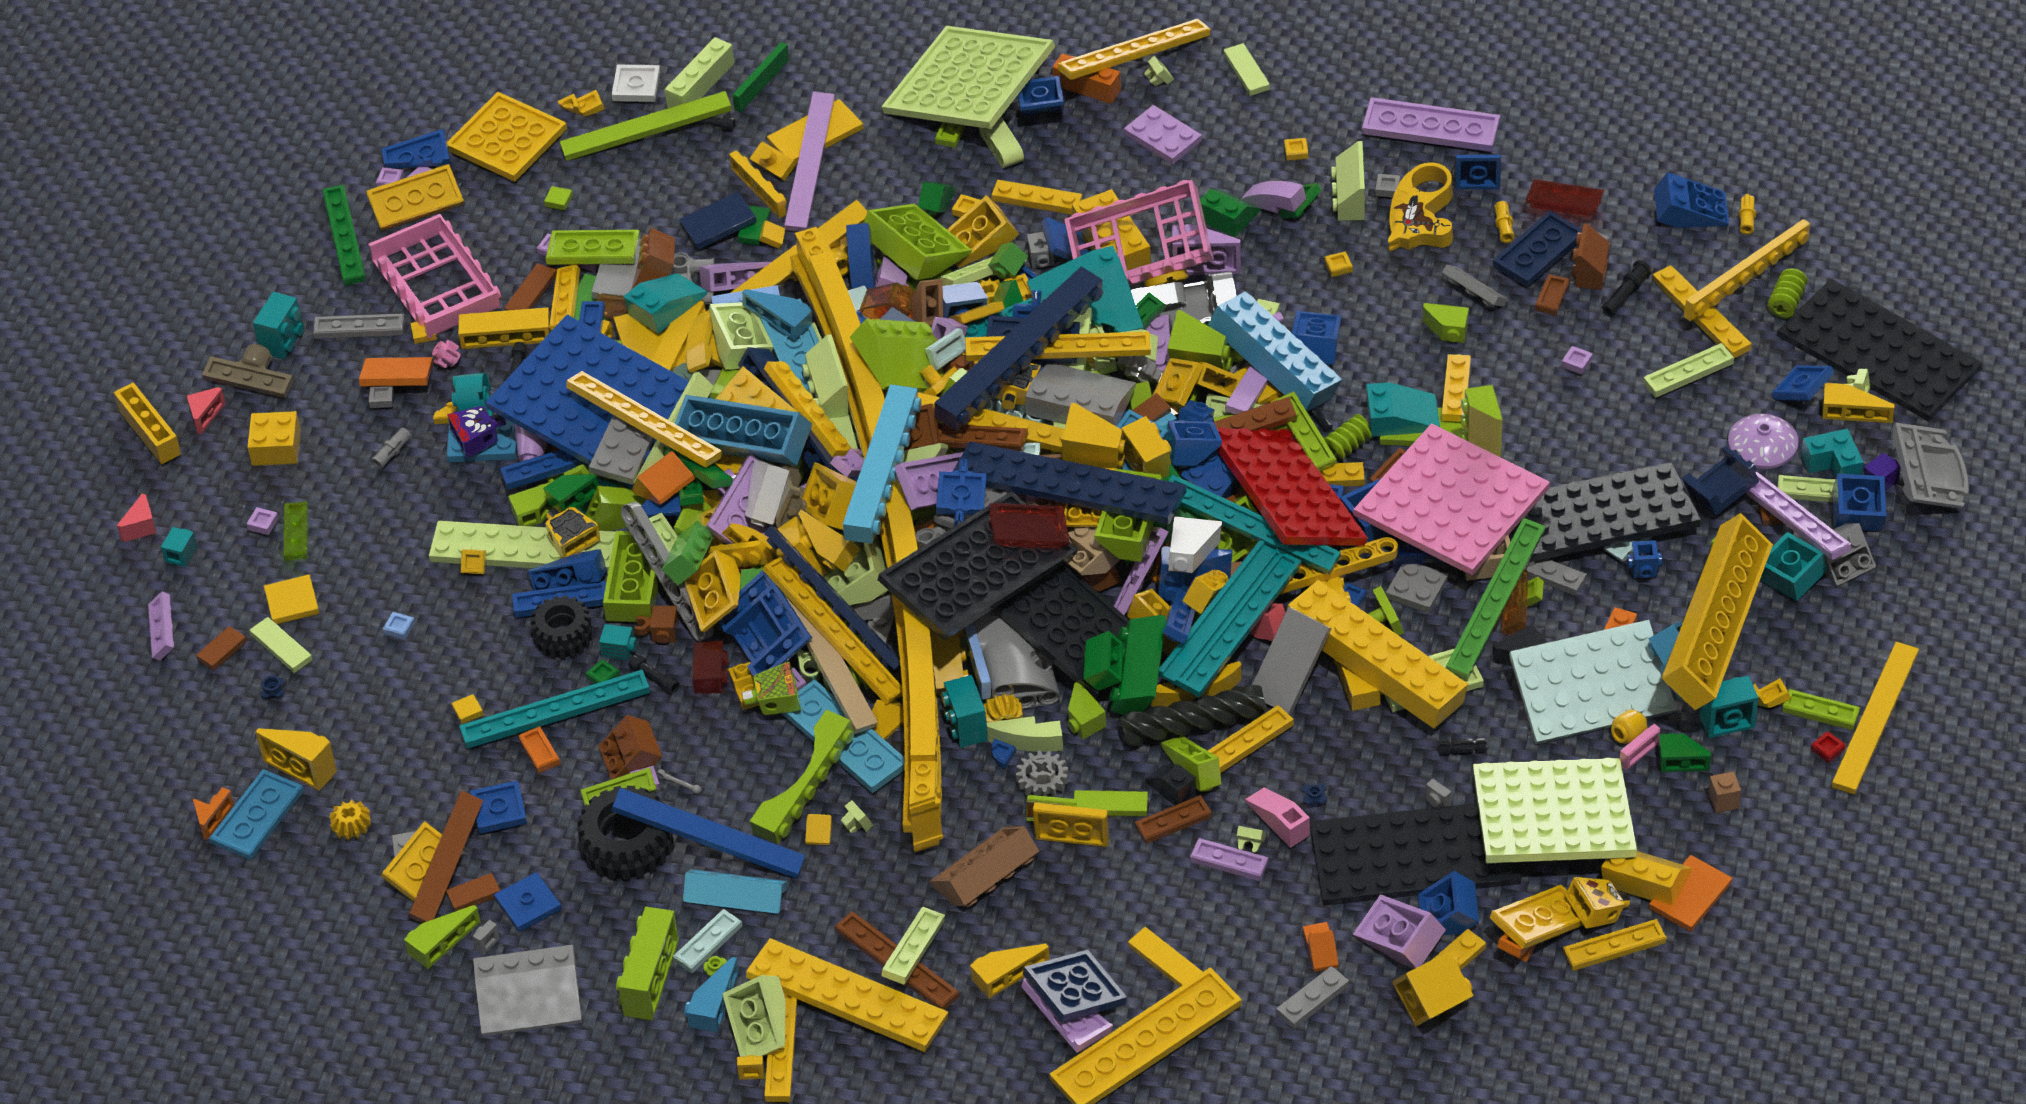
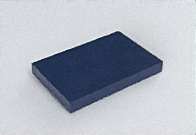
M737 191L679 219V221L699 250L757 222V219Z

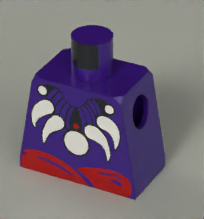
M483 406L447 414L450 430L466 458L495 444L498 441L496 429L506 425L505 418L498 414L489 416Z

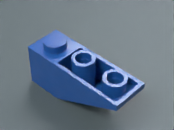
M601 549L576 553L528 570L533 589L536 591L601 581L607 568Z

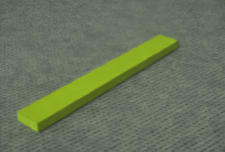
M724 91L562 140L560 145L565 159L568 161L732 111V107L727 93Z

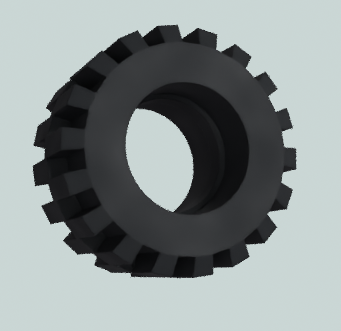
M555 596L552 600H544V604H539L536 607L537 610L533 611L531 627L537 649L542 651L543 655H550L553 659L557 657L566 659L567 656L572 658L576 656V653L581 654L584 652V648H588L590 645L593 631L589 610L582 601L578 602L577 598L572 597L569 599L568 596H563L562 598ZM561 626H567V627H565V628L556 629V628L561 627Z

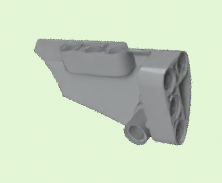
M1231 271L1210 274L1207 280L1203 282L1185 285L1181 282L1131 290L1135 304L1148 292L1165 303L1166 308L1158 316L1176 315L1177 310H1182L1207 326L1217 306L1237 296Z
M994 610L973 622L991 681L990 699L995 698V695L1002 696L1004 693L1007 696L1014 694L1015 698H1019L1023 709L1054 704L1060 699V693L1053 672V662Z

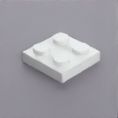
M617 65L612 90V101L655 102L660 77V65Z

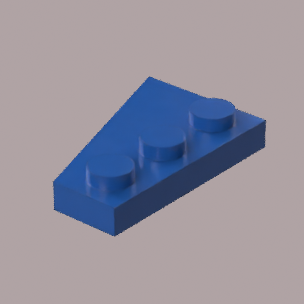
M443 129L381 149L386 168L399 169L452 165L446 134Z

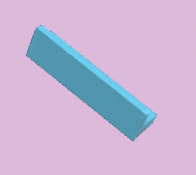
M691 869L685 873L683 901L778 914L781 909L782 893L787 888V881Z

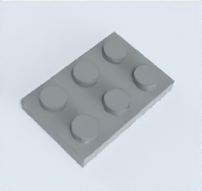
M613 415L589 465V473L633 485L654 438Z

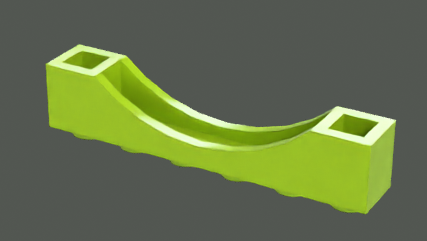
M594 474L597 479L616 484L618 488H629L617 480ZM551 482L509 496L511 511L518 526H534L546 519L548 511L553 507L548 503L543 488Z
M827 709L824 711L814 726V751L808 767L798 781L789 789L770 800L762 802L750 820L753 834L777 845L782 838L787 837L795 819L802 815L805 804L814 797L816 788L821 781L823 782L827 778L829 769L833 763L839 760L843 748L852 741L854 731L851 720Z

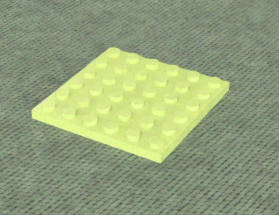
M946 26L881 106L885 114L991 129L1055 48L1054 41Z
M1620 758L1473 764V776L1486 863L1637 857L1636 842Z

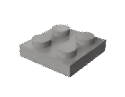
M1405 559L1387 589L1386 596L1389 600L1430 613L1448 582L1449 574Z

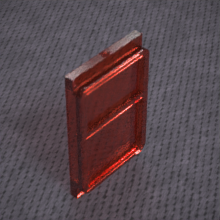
M1534 179L1527 194L1526 203H1530L1532 208L1592 216L1598 210L1604 190Z
M989 503L994 542H998L999 545L1061 548L1062 545H1069V534L1063 506Z

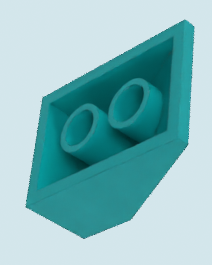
M676 273L639 283L626 293L623 298L629 315L659 334L671 322L684 314L708 293L700 286Z
M1390 382L1366 384V404L1372 437L1423 433L1431 423L1440 427L1435 394Z

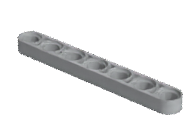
M638 502L623 505L621 515L625 524L673 604L677 606V610L691 634L697 641L711 638L714 634V628L712 626L704 634L700 630L685 583L682 582L680 585H677L662 570L669 551L642 506Z

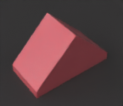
M217 387L187 395L198 434L204 432L226 404L222 388Z
M145 494L140 495L117 524L121 541L126 542L157 533Z

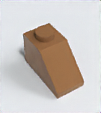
M942 279L919 282L911 298L912 320L932 325L935 317L943 318Z

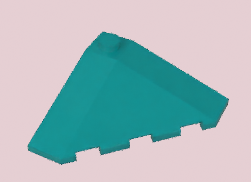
M1113 246L1090 251L1027 281L1031 294L1032 290L1042 291L1041 300L1043 302L1082 266L1103 279L1102 297L1088 307L1092 308L1091 323L1099 327L1103 323L1115 327V333L1144 328L1121 261Z

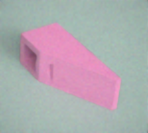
M1262 788L1245 799V802L1290 848L1310 836V817L1295 802L1266 788Z

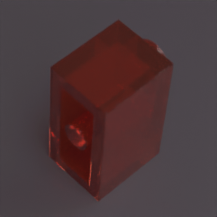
M723 641L694 642L693 685L695 694L724 692V683H728V670L724 669V665L729 664L728 650L724 651Z

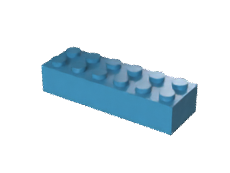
M1246 291L1219 304L1208 323V326L1226 336L1227 343L1280 392L1287 395L1294 391L1307 412L1332 399L1342 381L1334 370L1329 368Z
M685 395L675 422L679 427L722 451L721 454L744 458L752 454L762 461L784 463L792 466H797L812 423L799 412Z

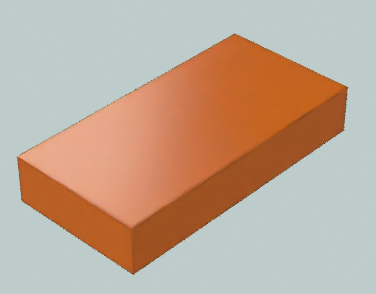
M540 726L518 735L521 745L538 774L560 765L559 757Z

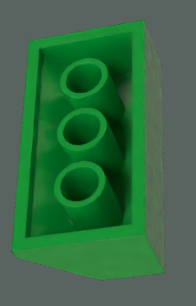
M1157 615L1130 619L1125 627L1122 626L1120 628L1118 639L1123 642L1122 682L1114 684L1110 692L1109 700L1112 701L1111 711L1122 715L1132 711L1144 712L1156 697L1164 636L1162 632L1166 616Z

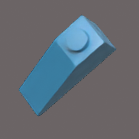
M748 289L742 292V305L794 341L812 325V310L805 303H801L794 298Z
M731 957L693 993L691 1001L686 1003L684 1016L687 1017L690 1028L718 1033L726 1011L722 993L734 988L739 974L736 957Z

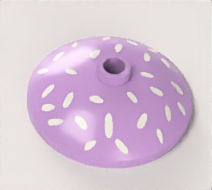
M1754 414L1740 419L1732 426L1728 436L1729 448L1737 450L1745 461L1750 460L1758 469H1772L1788 463L1795 456L1799 442L1797 432L1790 423L1770 414Z

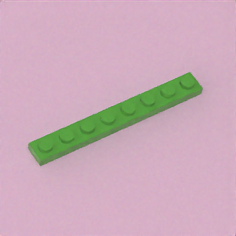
M1526 518L1522 519L1446 665V669L1453 674L1468 680L1543 536L1545 526Z

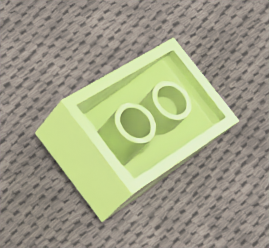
M742 303L710 304L709 310L718 355L725 370L740 369L738 364L747 347L770 349L772 352L773 344L759 316L744 307Z
M760 975L722 993L740 1057L748 1055L766 1056L785 1047L786 1000L779 976Z

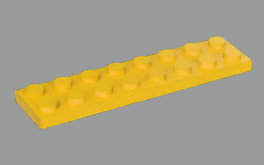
M771 938L746 970V978L750 980L760 975L779 976L784 994L923 1052H926L948 1019V1011Z
M1210 967L1049 1074L1050 1080L1072 1104H1095L1240 1007L1242 999Z

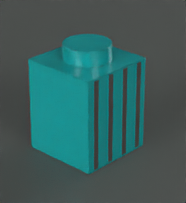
M172 527L161 546L165 562L183 567L187 566L197 549L194 532Z
M605 624L599 640L601 656L629 661L632 651L635 652L637 648V638L634 637L633 628Z

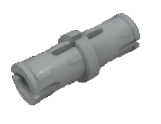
M400 428L390 440H386L383 443V448L371 458V462L377 468L382 469L393 456H397L400 453L402 446L411 439V434L405 428Z

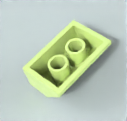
M1358 141L1337 156L1336 167H1331L1332 180H1336V182L1332 183V196H1337V198H1333V212H1338V221L1365 220L1362 141Z
M830 334L826 335L805 354V364H802L804 378L808 377L809 380L807 381L808 392L814 395L813 399L824 410L829 419L848 415V385L832 335Z

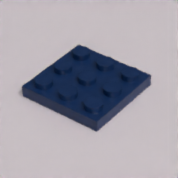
M1089 950L1024 967V977L1061 1022L1126 1004L1127 996Z

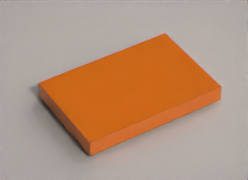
M433 357L365 358L359 376V386H426L433 367Z
M1690 855L1682 865L1692 867V871L1673 906L1653 899L1649 903V909L1692 932L1729 888L1733 878Z

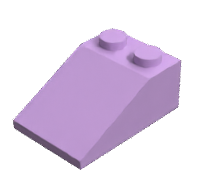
M1195 224L1184 225L1186 233L1199 229L1198 225ZM1172 225V237L1180 235V226ZM1207 229L1214 260L1185 268L1188 275H1210L1231 271L1232 274H1241L1240 239ZM1200 234L1187 238L1190 251L1203 248ZM1183 240L1172 243L1173 257L1185 253Z
M1380 895L1353 935L1399 963L1415 969L1423 964L1446 929L1430 912Z

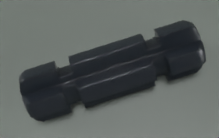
M1477 738L1475 741L1473 739L1453 740L1452 742H1449V740L1439 742L1440 754H1450V752H1453V754L1471 753L1473 750L1485 752L1487 750L1485 738Z

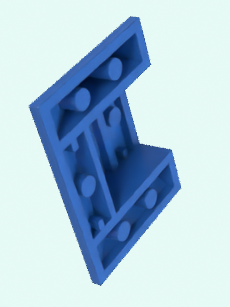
M763 570L739 591L738 606L718 621L724 632L734 636L748 656L751 663L747 667L753 676L787 662L812 639V636L783 592Z

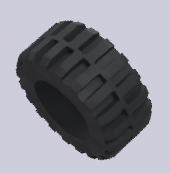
M628 785L627 788H623L664 803L655 793L651 792L649 794L647 789L641 787L635 789V786ZM621 786L613 787L614 790L611 791L606 789L600 792V796H594L589 800V805L586 804L583 807L582 815L578 817L577 831L583 858L591 869H596V873L602 876L607 874L611 879L617 880L618 877H621L623 880H630V877H644V873H652L657 869V865L661 866L665 862L666 856L672 850L673 833L612 812L613 804ZM624 825H636L645 829L640 835L629 840L618 841L606 837L610 831Z

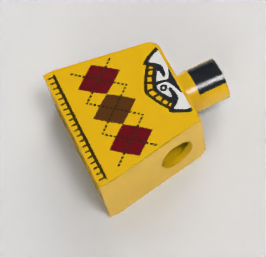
M1574 877L1565 895L1585 928L1615 923L1623 908H1628L1630 905L1629 895L1627 893H1618L1612 882L1604 879Z

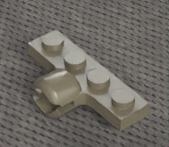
M250 344L239 362L210 356L202 373L204 380L285 399L294 382L292 375L267 369L272 355L266 347L259 344Z

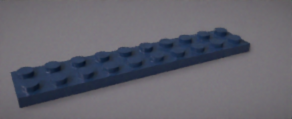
M971 441L960 459H963V466L965 459L969 461L968 471L987 473L986 487L1012 491L1014 493L1165 524L1170 523L1187 492L1186 485ZM959 461L953 471L959 470Z

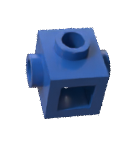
M1190 400L1184 407L1180 408L1178 421L1214 422L1215 409L1208 407L1205 403Z
M1656 540L1632 542L1631 555H1627L1628 569H1632L1634 578L1657 577L1658 567H1662V555L1657 551Z

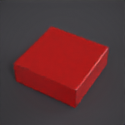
M1827 731L1811 744L1810 750L1830 763L1845 750L1846 744Z

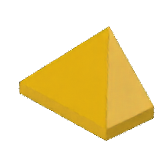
M882 700L876 701L872 712L878 723L877 727L871 729L886 740L904 723L903 705L896 700L887 705Z

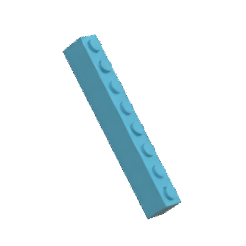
M891 384L889 386L843 522L845 540L872 544L875 535H879L881 528L880 519L885 517L887 510L886 501L891 499L893 481H897L894 466L903 463L904 447L909 445L910 429H914L916 423L915 414L920 412L922 400L918 398L917 388Z

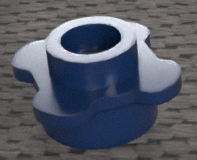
M277 676L266 677L261 682L263 691L260 693L261 697L265 699L268 697H282L284 695V690H282L285 684L284 680Z
M1306 784L1302 787V791L1305 793L1303 798L1305 804L1311 807H1319L1327 802V796H1325L1326 786L1324 784Z

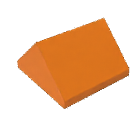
M671 451L637 476L633 493L661 505L693 481L695 477L675 453Z

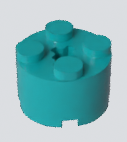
M487 373L453 376L455 392L452 393L451 397L453 406L458 407L457 412L483 406L489 416H492L493 411L487 409L485 404L490 398L489 390H491Z

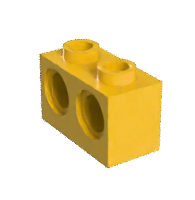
M1214 569L1196 577L1182 601L1202 614L1229 580L1228 576L1224 572Z

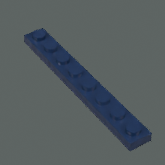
M770 526L764 532L769 537L767 542L775 550L780 548L785 554L783 559L791 567L797 566L801 571L799 576L807 584L812 582L817 588L815 592L823 601L828 599L833 604L832 611L839 618L844 616L850 622L847 625L855 635L860 633L866 639L864 642L865 646L871 652L877 651L882 656L880 661L889 670L893 668L899 671L901 669L900 658L786 537L776 527Z

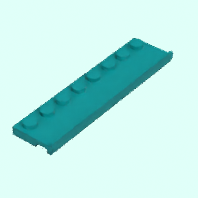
M1263 540L1258 541L1190 628L1189 635L1184 644L1180 642L1159 668L1158 678L1162 677L1200 698L1301 567V560L1278 548L1276 550L1265 545Z

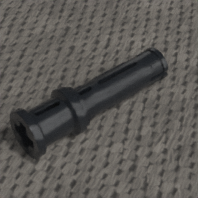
M1642 260L1635 261L1632 270L1624 274L1621 285L1601 307L1605 315L1609 317L1614 316L1634 290H1638L1642 285V281L1651 275L1652 269L1646 262Z

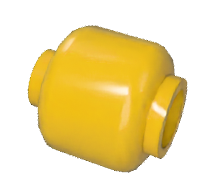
M1628 709L1615 717L1611 725V733L1614 739L1625 745H1628L1648 729L1646 717L1634 709Z

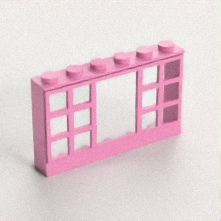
M1182 180L1170 187H1160L1156 191L1147 194L1140 193L1134 198L1117 200L1111 205L1105 207L1098 206L1093 208L1092 211L1075 213L1071 217L1064 219L1073 259L1081 256V250L1094 246L1096 250L1101 249V244L1116 240L1117 255L1129 285L1214 260L1198 188L1193 180ZM1192 197L1194 210L1182 214L1179 200ZM1174 202L1177 216L1161 220L1159 207ZM1154 208L1165 259L1127 271L1116 220ZM1196 215L1199 229L1186 233L1183 219ZM1178 221L1181 234L1166 239L1163 225ZM1112 222L1114 235L1099 239L1096 226ZM1091 228L1094 241L1079 245L1076 232ZM1200 234L1203 248L1190 251L1187 238ZM1183 240L1185 253L1170 258L1167 244Z
M441 214L368 244L371 260L414 320L420 326L424 325L428 339L433 337V334L458 326L459 314L491 312L501 308L499 288L492 285L488 273H483L479 261L472 258L470 249L467 246H463L459 234L453 232L450 222L448 220L445 221ZM439 235L444 243L430 248L425 240ZM421 243L425 251L411 256L406 248ZM448 247L453 255L439 260L434 253ZM402 251L406 259L392 264L387 256ZM429 255L435 262L420 268L416 260ZM458 260L472 281L420 303L405 281ZM411 263L416 271L401 276L397 268ZM477 286L482 294L467 299L462 291ZM458 294L463 302L448 307L443 299ZM439 302L444 310L429 315L424 307Z

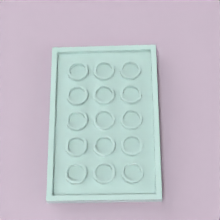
M1649 620L1510 651V660L1535 744L1609 728L1612 725L1613 719L1628 709H1634L1642 713L1646 719L1676 711L1670 687L1662 679V661L1659 656L1655 657L1648 646L1651 643L1648 638L1654 635Z

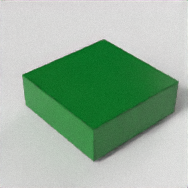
M603 659L586 672V678L594 684L620 676L619 670Z

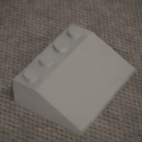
M1048 362L1034 377L1025 395L1026 415L1066 424L1071 403H1076L1117 426L1132 396L1136 382Z
M573 945L473 958L482 1037L582 1023L577 964Z

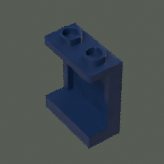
M1727 446L1722 448L1725 457L1698 479L1690 473L1682 478L1688 494L1715 515L1719 514L1759 483L1756 475V466L1750 460L1745 461L1737 450H1731Z

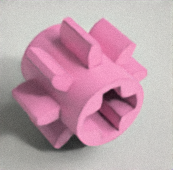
M446 340L445 343L440 341L433 349L432 355L436 357L433 362L443 368H446L447 365L453 367L460 358V353L456 351L459 346L449 340Z

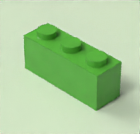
M697 520L680 533L675 540L662 570L677 585H680L699 569L714 537L706 526H703Z

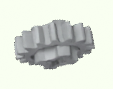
M1120 356L1116 364L1120 370L1125 371L1123 374L1125 377L1136 383L1149 381V385L1152 384L1157 387L1163 374L1162 370L1157 369V363L1152 362L1146 356Z
M1039 750L1037 756L1029 753V759L1022 758L1021 765H1017L1016 782H1018L1020 790L1025 789V795H1029L1032 792L1036 796H1047V794L1051 793L1055 797L1056 790L1063 791L1064 785L1068 784L1069 771L1068 767H1066V761H1060L1059 754L1052 757L1051 751H1048L1046 755H1042L1041 750Z

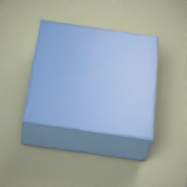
M392 612L383 627V633L405 640L415 624L414 617Z

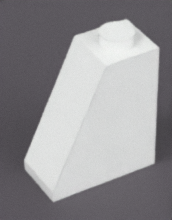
M754 460L745 516L752 518L751 523L763 527L765 523L773 525L789 470Z
M1174 517L1168 571L1193 573L1220 543L1222 522Z

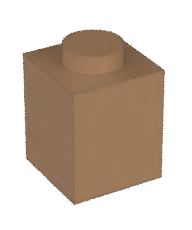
M1734 771L1710 776L1709 797L1715 813L1740 808L1741 789Z

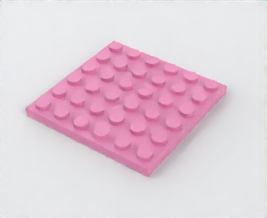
M1431 423L1353 509V516L1473 576L1548 491L1550 482Z

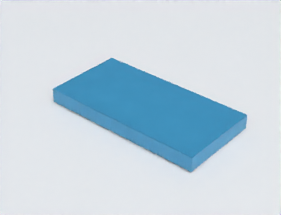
M263 769L209 837L210 843L251 860L304 792L303 785Z

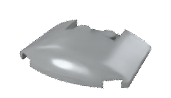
M1895 423L1893 425L1892 449L1897 451L1905 484L1902 490L1911 502L1961 509L1965 504L1963 502L1964 497L1968 494V476L1963 458L1956 444L1950 445L1944 438L1948 433L1943 429Z

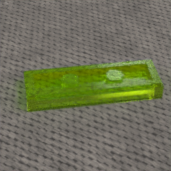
M307 501L284 503L283 556L285 561L308 559Z

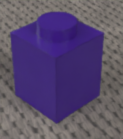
M1883 452L1864 467L1863 475L1884 476L1886 491L1899 481L1901 467L1894 458L1889 457Z

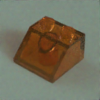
M898 282L869 288L864 294L859 311L870 319H880L893 307L908 316L912 308L911 298L914 291L909 286L901 285Z

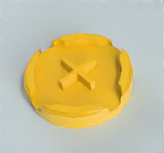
M1186 269L1174 271L1144 281L1145 287L1183 282L1188 279V273Z

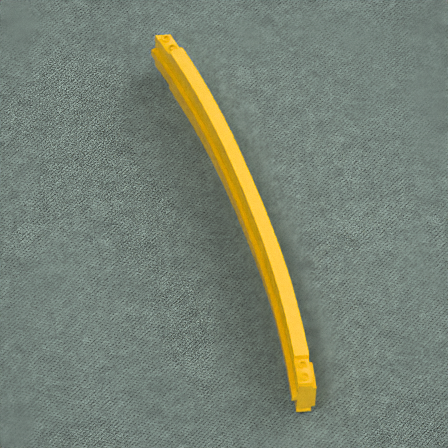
M817 227L795 233L797 254L790 256L791 266L808 299L823 338L826 335H832L848 385V408L861 448L862 457L865 459L885 398L881 385L850 338L861 324L838 269L837 261L824 234H820ZM898 480L892 483L891 499L886 501L887 510L885 517L880 519V536L887 568L918 550L910 506L906 503L904 491ZM891 593L899 645L904 711L905 782L903 832L912 833L915 853L939 845L940 840L943 839L938 709L929 626Z

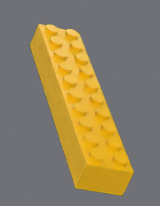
M1741 513L1719 527L1662 675V679L1694 710L1717 697L1773 546Z

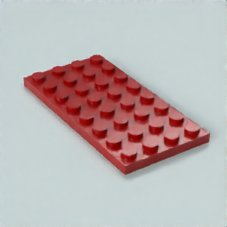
M1217 428L1222 439V445L1216 450L1283 544L1365 546L1368 537L1312 460L1304 453L1302 446L1296 442L1290 430H1268L1262 428L1259 431H1250L1246 428Z

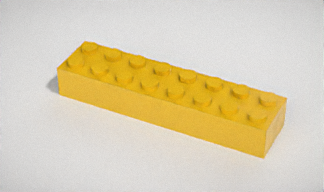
M1317 580L1288 604V607H1292L1332 628L1322 651L1432 728L1437 727L1464 703L1468 683L1321 581Z

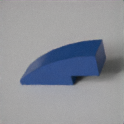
M869 223L846 225L852 289L865 285L869 295H873L875 275L871 228Z

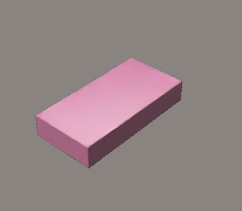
M1651 725L1620 750V762L1623 769L1628 770L1658 745L1660 728L1657 725Z

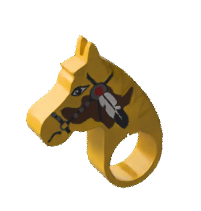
M1438 163L1420 164L1409 171L1399 182L1390 208L1391 235L1388 238V244H1390L1389 251L1399 247L1410 250L1419 245L1439 248L1451 245L1453 241L1452 223L1448 219L1436 218L1434 215L1446 206L1453 196L1452 176L1445 166ZM1426 181H1437L1444 184L1441 189L1434 192H1419L1416 189L1419 184Z

